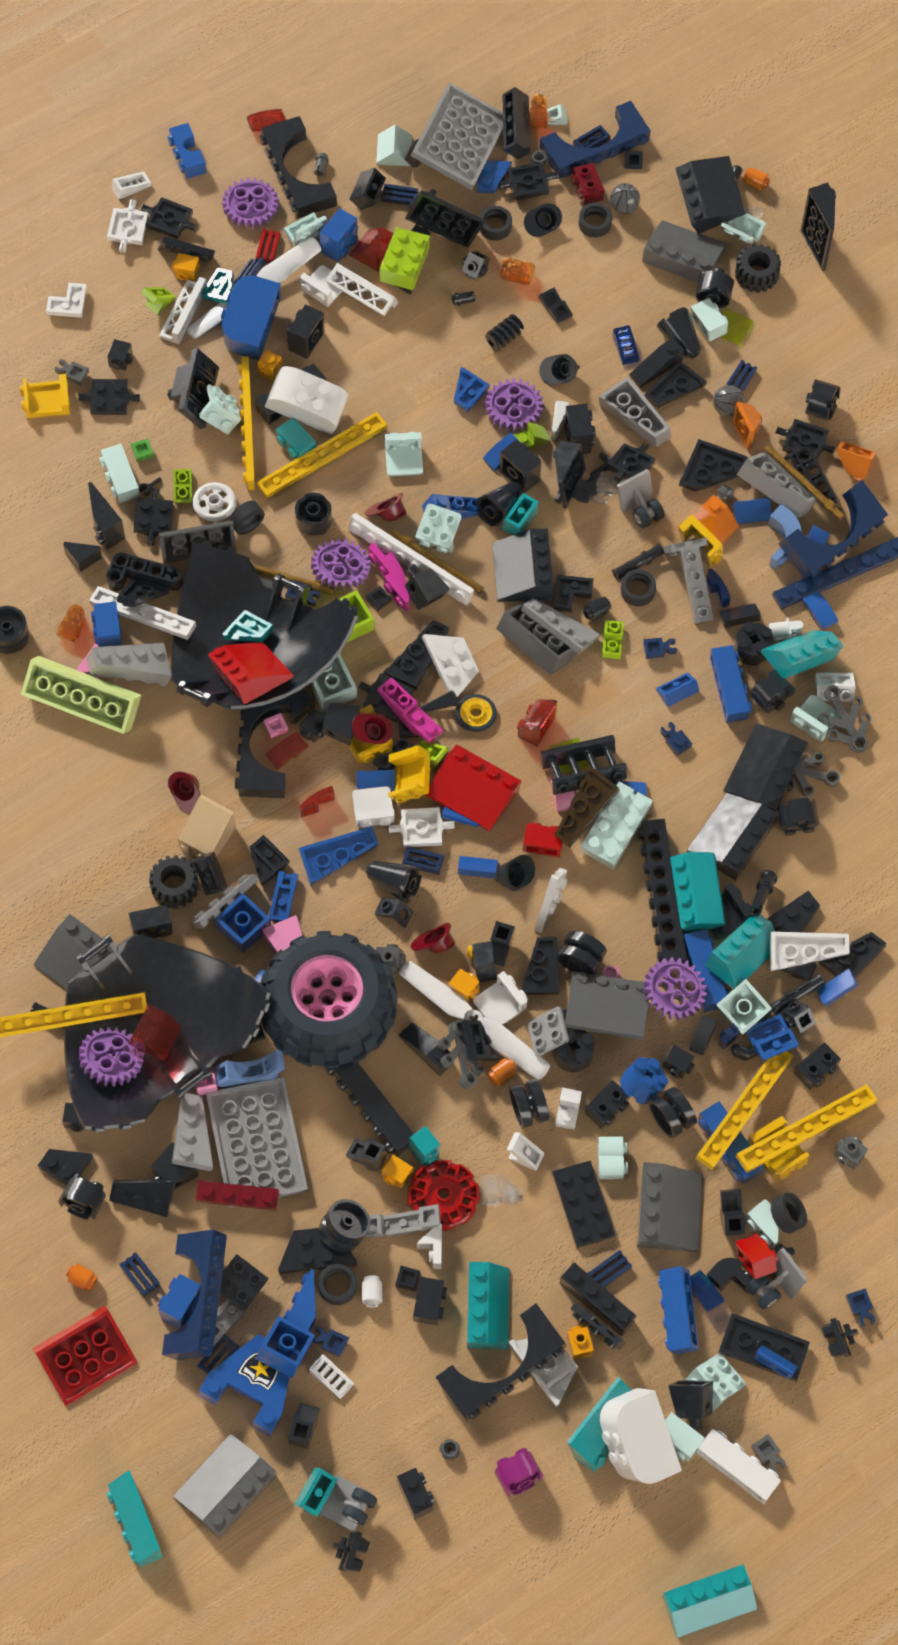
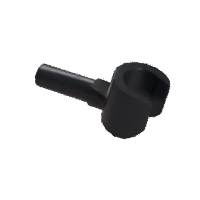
M158 477L149 484H140L139 491L142 492L144 489H147L143 494L144 496H149L151 489L162 479Z

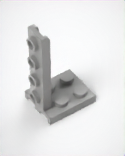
M707 538L663 547L665 554L669 553V557L681 556L694 623L714 620L700 555L701 546L708 545Z

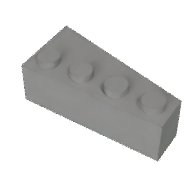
M626 377L599 395L600 407L653 446L658 447L671 438L669 425L629 377Z
M767 452L747 458L737 474L777 504L787 507L797 518L807 515L817 501L803 485Z
M164 643L91 647L87 657L89 672L93 676L113 679L119 677L124 678L125 681L139 680L145 684H151L152 682L165 687L171 678Z

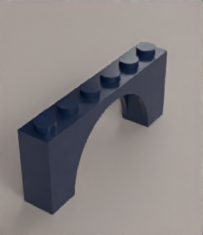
M631 100L616 106L615 119L617 120L619 130L611 141L595 148L576 147L562 140L556 132L540 138L539 149L546 154L547 162L552 170L557 172L558 179L570 176L573 173L574 167L590 163L599 164L605 159L613 158L624 151H630L632 148L644 145L650 140L651 130Z
M863 480L842 495L848 505L851 520L849 532L842 543L836 545L817 543L805 536L799 528L778 543L804 579L810 575L812 578L821 572L820 567L824 565L826 568L834 562L833 557L837 556L839 558L846 553V547L850 546L852 548L859 543V537L865 538L872 533V527L877 529L885 523L883 519L888 516V513Z
M214 1229L178 1234L175 1255L193 1260L196 1263L201 1277V1291L196 1308L187 1322L178 1330L164 1335L163 1356L175 1360L212 1356L227 1241L226 1234Z

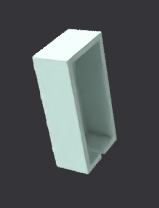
M620 781L617 784L620 791L602 810L580 848V852L614 870L653 801L639 792L635 795L634 789Z

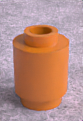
M748 168L743 177V181L746 184L760 191L766 189L770 183L769 175L755 168Z
M504 1058L490 1069L487 1076L493 1085L497 1087L499 1084L503 1085L517 1074V1066L513 1060Z
M78 1263L75 1266L71 1265L66 1274L69 1277V1283L84 1291L86 1289L91 1291L98 1280V1276L94 1275L95 1272Z

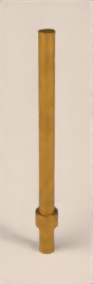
M767 444L764 447V450L824 505L823 508L834 514L840 521L845 517L831 499L828 500L771 445Z
M395 529L391 531L390 535L477 592L481 593L483 591V586L413 542V539L409 536H404Z
M252 564L259 574L274 578L280 573L286 579L310 586L312 591H322L332 595L335 593L334 587L328 589L327 585H321V581H310Z

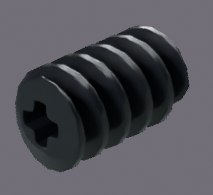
M510 314L503 322L498 323L492 330H489L485 338L488 344L498 352L500 347H505V342L509 344L511 339H516V335H521L524 325L516 315Z

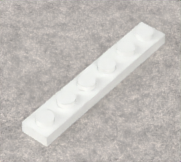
M99 586L89 600L90 605L93 606L98 603L116 601L118 615L186 640L189 639L196 627V622L146 603L136 607H125L122 603L117 602L118 593Z

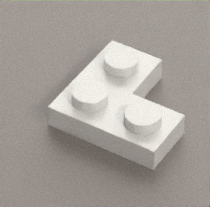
M69 283L66 297L49 296L46 308L47 315L82 318L87 291L86 284Z

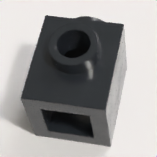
M114 339L107 356L109 367L126 371L128 364H131L133 360L131 343Z
M312 709L299 724V731L305 740H311L315 743L324 734L322 730L323 723L314 721L316 710Z
M673 1045L665 1057L662 1067L667 1069L672 1076H679L683 1079L686 1073L690 1074L695 1066L693 1064L694 1056Z
M66 1102L62 1119L64 1128H70V1130L75 1132H82L85 1129L77 1117L73 1103Z

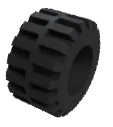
M752 244V247L747 246L745 250L742 249L737 257L735 277L738 279L739 285L742 284V288H748L750 292L753 290L756 293H760L761 290L765 292L768 288H773L779 278L781 268L780 256L776 254L774 249L771 250V247L768 245L764 247V244L759 246ZM760 266L763 267L765 270L758 271L752 269L751 267Z
M174 855V858L166 856V860L161 858L158 860L159 864L155 863L153 870H150L149 883L154 899L158 900L162 906L166 904L168 908L174 906V909H179V905H182V907L187 906L186 902L191 903L193 897L197 896V890H199V880L195 866H193L190 860L187 862L185 857L179 859L178 855ZM171 876H180L185 879V882L178 888H168L163 884Z

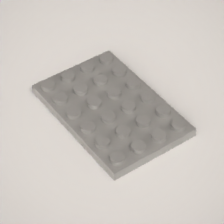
M449 82L411 156L472 190L503 129V112Z
M284 1077L206 1093L224 1183L279 1189L278 1198L308 1192Z

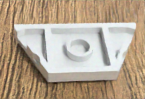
M423 635L422 639L446 691L453 690L458 697L479 672L464 638Z
M559 868L551 876L534 931L542 934L550 916L555 912L556 903L559 904L564 894L561 893V890H564L568 879L565 878L567 870Z
M528 1337L527 1339L511 1340L508 1342L521 1362H523L527 1352ZM565 1350L559 1357L555 1358L553 1356L549 1359L548 1365L543 1369H536L530 1374L556 1408L559 1406L578 1366Z

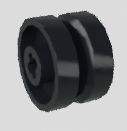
M1 606L0 653H16L22 650L29 640L30 635L26 617L16 607Z
M570 931L564 941L565 945L560 948L557 954V960L571 972H584L596 975L599 969V962L603 961L607 953L606 947L593 936L580 931Z
M536 1078L526 1081L525 1090L520 1084L509 1086L513 1110L522 1129L532 1126L533 1117L538 1123L549 1121L550 1117L546 1098Z
M676 1087L666 1090L663 1097L657 1096L649 1101L650 1111L657 1124L672 1139L682 1133V1127L689 1129L697 1124V1118L692 1106Z
M342 1199L336 1201L322 1218L319 1225V1234L329 1248L337 1252L346 1253L352 1251L369 1232L371 1226L370 1216L361 1204L353 1200Z

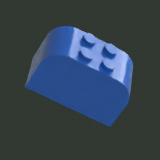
M253 275L244 276L236 282L232 293L229 292L227 296V309L224 308L221 314V319H223V339L228 350L241 356H249V358L260 360L281 299L280 283Z

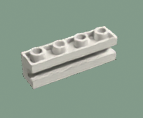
M712 1429L698 1447L696 1453L762 1504H765L781 1481L778 1479V1474L771 1469L767 1470L761 1466V1461L756 1457H749L744 1453L745 1450L739 1444H732L728 1441V1437L722 1431Z

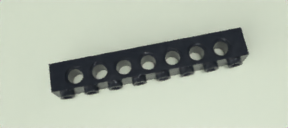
M665 818L644 820L641 823V828H638V837L643 841L641 856L645 857L646 863H643L644 874H648L646 889L651 894L649 909L653 910L654 916H651L652 927L656 928L657 933L654 934L655 946H659L657 961L661 963L665 958L668 962L673 957L675 962L681 958V963L684 964L687 958L674 886ZM650 839H655V840H657L658 842H657V843H651L649 840H650ZM656 856L659 857L661 860L655 861L652 859V857ZM661 874L663 878L659 879L654 875ZM664 892L666 896H659L657 893ZM665 909V910H667L669 913H668V914H662V913L660 912V910ZM668 927V928H670L672 931H671V932H665V931L663 930V928ZM671 945L674 947V950H668L665 946Z

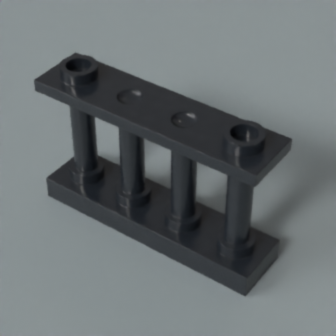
M614 735L540 751L542 769L551 768L555 779H552L553 795L579 790L582 780H584L588 773L587 771L581 773L577 762L587 760L590 766L611 782L627 779L626 763L617 764L613 755L616 753ZM606 756L610 766L599 768L595 758ZM569 764L573 775L562 777L558 766Z

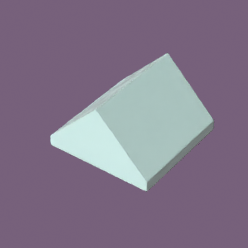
M396 124L379 133L377 165L410 166L404 158L412 145L413 136Z
M747 979L716 1004L725 1019L730 1024L734 1023L742 1035L772 1009Z

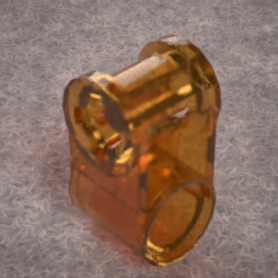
M536 94L531 100L530 128H547V99L542 94Z
M506 258L502 261L500 276L503 280L522 285H530L532 283L535 271L533 263L512 258Z
M77 604L70 606L58 627V637L74 643L78 640L86 622L82 606Z

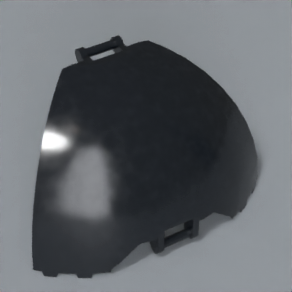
M202 538L201 542L193 541L184 575L177 615L195 621L196 627L188 640L173 636L171 681L178 685L176 688L177 693L190 696L200 701L206 707L216 703L227 709H246L281 700L314 681L332 664L353 631L358 618V609L355 606H352L351 609L349 607L350 601L347 598H343L342 601L339 598H335L334 601L315 610L306 605L310 587L297 584L278 573L272 582L273 589H270L263 585L250 561V557L238 554L237 548L227 546L226 549L212 546V541ZM283 586L297 591L295 602L281 597ZM244 610L273 625L274 630L263 643L294 676V678L245 705L215 672L208 656L216 648L224 645L258 643L253 641L225 640L222 636L225 630Z
M107 934L103 937V941L85 954H80L76 957L84 970L67 982L65 1006L145 992L148 1012L64 1027V1056L69 1092L73 1107L83 1128L94 1132H105V1129L113 1128L121 1130L130 1129L132 1125L146 1122L145 1120L151 1115L161 1100L174 1093L181 1100L185 1097V1093L204 1079H209L213 1076L208 1068L219 1057L237 1052L243 1048L245 1049L251 1038L256 1037L263 1014L268 1011L271 993L262 984L241 970L193 949L136 934L131 935L116 945ZM110 946L112 952L91 967L88 965V960ZM108 1026L111 1028V1031L118 1027V1032L120 1033L126 1030V1036L133 1034L131 1040L138 1039L137 1045H142L141 1052H144V1061L140 1073L137 1072L136 1078L131 1077L129 1083L124 1080L122 1086L116 1082L113 1087L111 1082L104 1086L103 1080L96 1083V1077L89 1079L91 1073L84 1074L85 1067H80L81 1061L78 1060L79 1049L82 1040L86 1039L87 1034L91 1036L93 1030L98 1033L100 1027L104 1031H107ZM200 1070L202 1071L201 1073H199L198 1075H196L194 1078H192L190 1081H188L186 1084H184L183 1086H181V1087L179 1088V1086H180L182 1083H184L186 1080H188L189 1078H191L193 1075H195V1074H196L197 1072H199Z

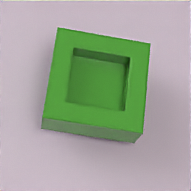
M148 439L131 443L136 462L154 457Z

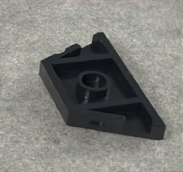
M319 1228L294 1230L278 1272L279 1274L310 1271L311 1269L322 1270L333 1264H343L347 1267L357 1266V1260L351 1251L346 1253L337 1252L329 1248L323 1242L319 1234Z

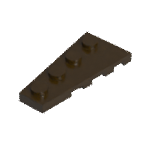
M589 766L588 773L584 780H582L576 796L573 797L570 803L571 806L554 834L556 838L569 848L620 791L619 787L592 766Z

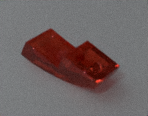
M282 109L265 110L247 116L251 131H261L263 127L286 120Z
M295 732L275 745L265 755L275 768L280 769L292 757H298L309 745L298 732Z
M333 786L324 788L308 797L299 806L300 817L318 813L320 804L334 801L335 792Z

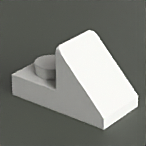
M562 1088L555 1126L575 1130L582 1091Z
M517 1132L514 1133L507 1148V1151L510 1152V1160L532 1170L538 1169L545 1154L525 1136Z
M442 1224L432 1228L417 1243V1249H433L429 1250V1262H433V1269H441Z

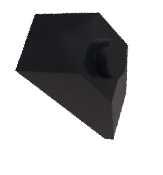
M672 338L651 353L629 376L641 388L670 370L679 361L682 362L684 349Z
M412 1022L398 1035L439 1076L448 1069L441 1064V1058L449 1054L450 1051L448 1049L442 1051L437 1045L438 1040Z

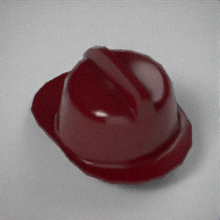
M403 493L396 494L387 500L369 507L364 513L365 516L377 514L385 521H395L404 516L406 509L401 500Z
M361 713L355 716L352 721L353 734L361 742L384 744L393 735L391 722L382 715Z
M174 772L168 779L169 790L180 810L186 814H191L201 795L199 781L190 773Z
M444 923L435 929L419 935L411 943V949L414 951L428 949L436 954L447 951L455 945V940L450 933L451 924Z

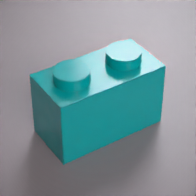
M291 418L276 429L278 444L284 446L293 459H297L316 448V441L294 418Z
M523 493L504 518L503 531L510 535L523 532L538 513L539 501Z
M427 1126L410 1137L408 1149L422 1166L430 1165L438 1159L437 1156L439 1155L441 1144Z
M314 1468L294 1505L311 1516L317 1517L338 1478L321 1468Z

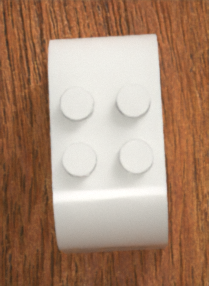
M285 366L280 369L276 376L265 407L332 435L337 428L349 394L335 384L300 369Z
M636 1388L609 1400L603 1406L600 1413V1425L603 1431L602 1439L608 1446L610 1462L614 1465L620 1476L628 1480L652 1484L682 1471L655 1390Z

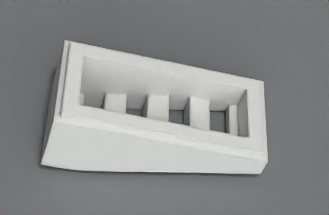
M140 172L113 179L112 190L119 200L150 187L152 183L145 172Z
M557 401L555 403L551 433L552 441L557 439L562 429L566 406L570 405L569 402Z
M323 1354L309 1369V1373L340 1400L354 1385ZM325 1364L326 1367L319 1373L318 1369ZM331 1369L333 1372L325 1379L324 1376ZM338 1375L339 1378L335 1381V1383L333 1385L330 1384L334 1377ZM342 1381L346 1382L339 1391L336 1389Z

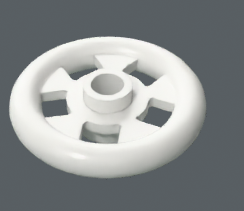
M217 482L208 483L201 486L194 494L193 508L205 520L221 521L229 517L235 510L236 496L233 490L225 484ZM212 490L213 493L206 496L205 493ZM223 491L227 496L223 498L219 493ZM205 501L206 507H201L200 502ZM224 503L229 504L226 510L222 509ZM209 510L217 511V514H210Z

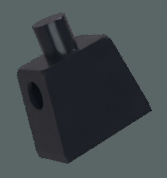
M413 564L406 570L411 579L405 584V588L418 611L441 599L450 590L447 584L431 568L420 571Z
M330 703L327 713L316 710L314 721L323 723L322 730L324 735L351 746L354 737L351 727L352 721L355 716L360 714V706Z
M172 1142L156 1159L151 1168L155 1174L152 1179L169 1180V1178H176L175 1190L196 1178L198 1170L172 1164L174 1142Z
M678 1380L668 1385L676 1416L682 1419H689V1425L694 1430L702 1429L701 1419L711 1415L713 1412V1381Z

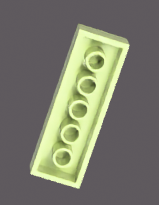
M41 656L30 660L21 692L23 696L122 734L132 729L142 696Z

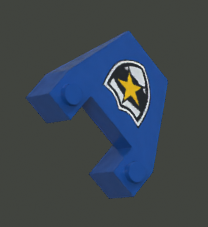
M258 1334L209 1372L199 1389L198 1396L217 1406L227 1387L262 1406L253 1421L252 1427L271 1437L281 1420L290 1377L256 1360L260 1347L265 1340L263 1336Z

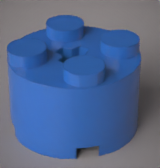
M641 1057L636 1059L624 1071L620 1084L629 1098L633 1096L637 1099L635 1102L648 1104L668 1084V1079L657 1059Z

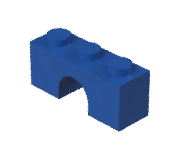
M189 123L169 128L170 136H167L170 147L173 146L174 148L173 154L175 159H179L180 163L178 165L181 173H184L187 179L205 174L206 163L200 149L195 151L187 150L195 147L194 135Z

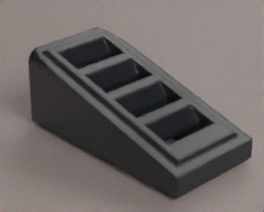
M451 690L421 706L420 709L424 712L458 706L461 703L455 691Z

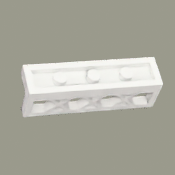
M338 263L326 279L327 283L383 316L386 315L390 307L395 309L398 304L394 296ZM337 273L343 277L344 281L336 283L333 281V278ZM352 283L356 285L358 290L349 291L347 284ZM362 292L371 294L372 299L364 300ZM381 300L386 303L383 310L377 307L376 301Z
M199 277L197 283L190 280L186 281L159 335L161 339L180 344L203 298L201 294L207 285L205 278ZM189 286L194 288L190 295L187 292ZM187 301L185 307L182 309L180 306L181 302ZM180 315L175 323L173 320L174 316ZM173 328V330H172V332H171V333H172V336L167 335V334H166L167 330H170V329Z

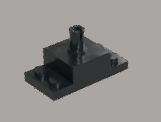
M199 348L192 349L189 364L177 367L173 388L168 390L167 396L169 400H174L179 405L178 411L199 429L206 427L207 422L200 418L199 413L210 401L206 387L209 384L213 387L216 385L220 367Z

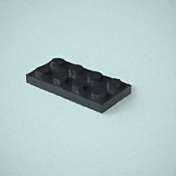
M591 1160L552 1171L576 1249L614 1238L615 1232Z
M732 1313L718 1353L782 1376L754 1358L758 1349L761 1346H765L797 1366L790 1379L797 1382L810 1342Z

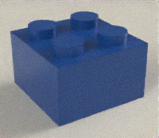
M341 208L338 209L320 231L322 254L336 262H339L342 257H346L350 247L354 246L359 238L357 217Z
M116 601L94 604V611L91 612L95 644L98 647L122 646Z
M244 893L215 918L216 928L242 953L263 936L262 929L271 926L270 918Z
M182 1274L172 1279L168 1287L170 1289L166 1296L163 1295L158 1303L161 1320L177 1329L182 1327L194 1312L201 1291L200 1284Z
M278 1316L261 1345L256 1360L293 1379L311 1346L315 1334Z

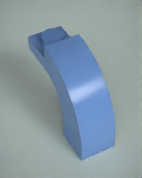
M781 504L771 514L768 525L776 530L783 539L798 528L801 531L797 517L784 505ZM781 547L770 560L769 566L774 570L779 565L783 566L787 559L790 560Z
M275 1050L263 1058L249 1062L225 1061L214 1067L216 1084L219 1087L232 1088L276 1079L279 1077L278 1073L285 1070L283 1052Z

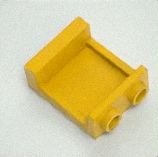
M60 374L59 381L27 383V378L23 379L20 391L21 396H24V401H21L22 412L26 411L27 418L70 414L66 374Z
M692 514L678 526L679 536L684 542L692 535L696 539L707 538L708 545H705V547L710 551L707 554V563L710 567L713 564L717 565L723 559V544Z
M372 705L360 709V714H375ZM354 735L351 746L348 745L360 765L364 762H371L379 755L389 753L393 749V741L390 739L384 744H370L361 742Z
M417 745L390 754L389 762L396 765L395 791L389 792L388 797L397 803H405L407 800L429 794L430 751Z
M783 1116L779 1117L751 1134L748 1138V1143L752 1146L786 1128L787 1121ZM798 1145L763 1165L774 1181L779 1178L783 1180L791 1174L790 1171L797 1168L799 1170L806 1166L810 1155L808 1152L804 1153Z

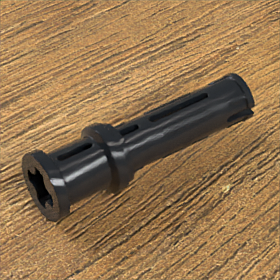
M771 870L763 871L760 876L761 880L756 885L757 893L749 908V912H752L751 915L753 916L761 914L767 896L773 892V885L777 882L778 877Z

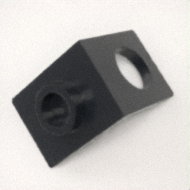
M382 898L374 914L381 917H392L402 927L406 928L414 911L401 899ZM402 909L406 911V918L404 920L400 918Z

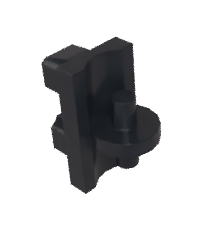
M836 1317L830 1319L831 1323L821 1328L826 1339L836 1336L837 1343L828 1346L830 1355L832 1357L852 1356L846 1339H848L850 1345L855 1344L854 1336L858 1335L857 1329L851 1330L849 1324L843 1325L845 1332H843L840 1321Z
M355 1531V1533H350L349 1538L342 1537L340 1544L333 1543L332 1548L337 1550L335 1558L341 1559L338 1570L343 1572L361 1571L363 1560L355 1558L356 1551L366 1553L370 1544L368 1540L361 1537L362 1533Z

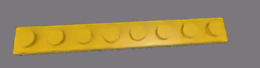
M249 356L241 357L242 364H238L239 375H242V379H239V389L243 390V394L240 395V405H244V410H240L241 421H244V425H241V436H245V441H242V452H246V456L242 457L243 468L246 467V472H243V482L247 483L248 490H255Z
M376 412L256 482L257 487L268 499L387 429V423Z
M145 992L0 1017V1038L146 1013L148 1009Z
M786 1051L765 1061L695 1159L710 1170L715 1167L792 1060L793 1054Z
M866 1084L737 1153L736 1158L746 1173L876 1104L878 1100Z

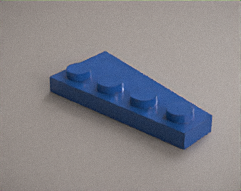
M371 826L300 847V856L310 885L377 847L378 842Z

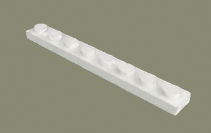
M357 513L351 516L348 529L370 544L375 543L386 554L392 552L397 561L407 568L413 564L420 571L431 568L450 588L447 594L466 606L471 602L474 589Z

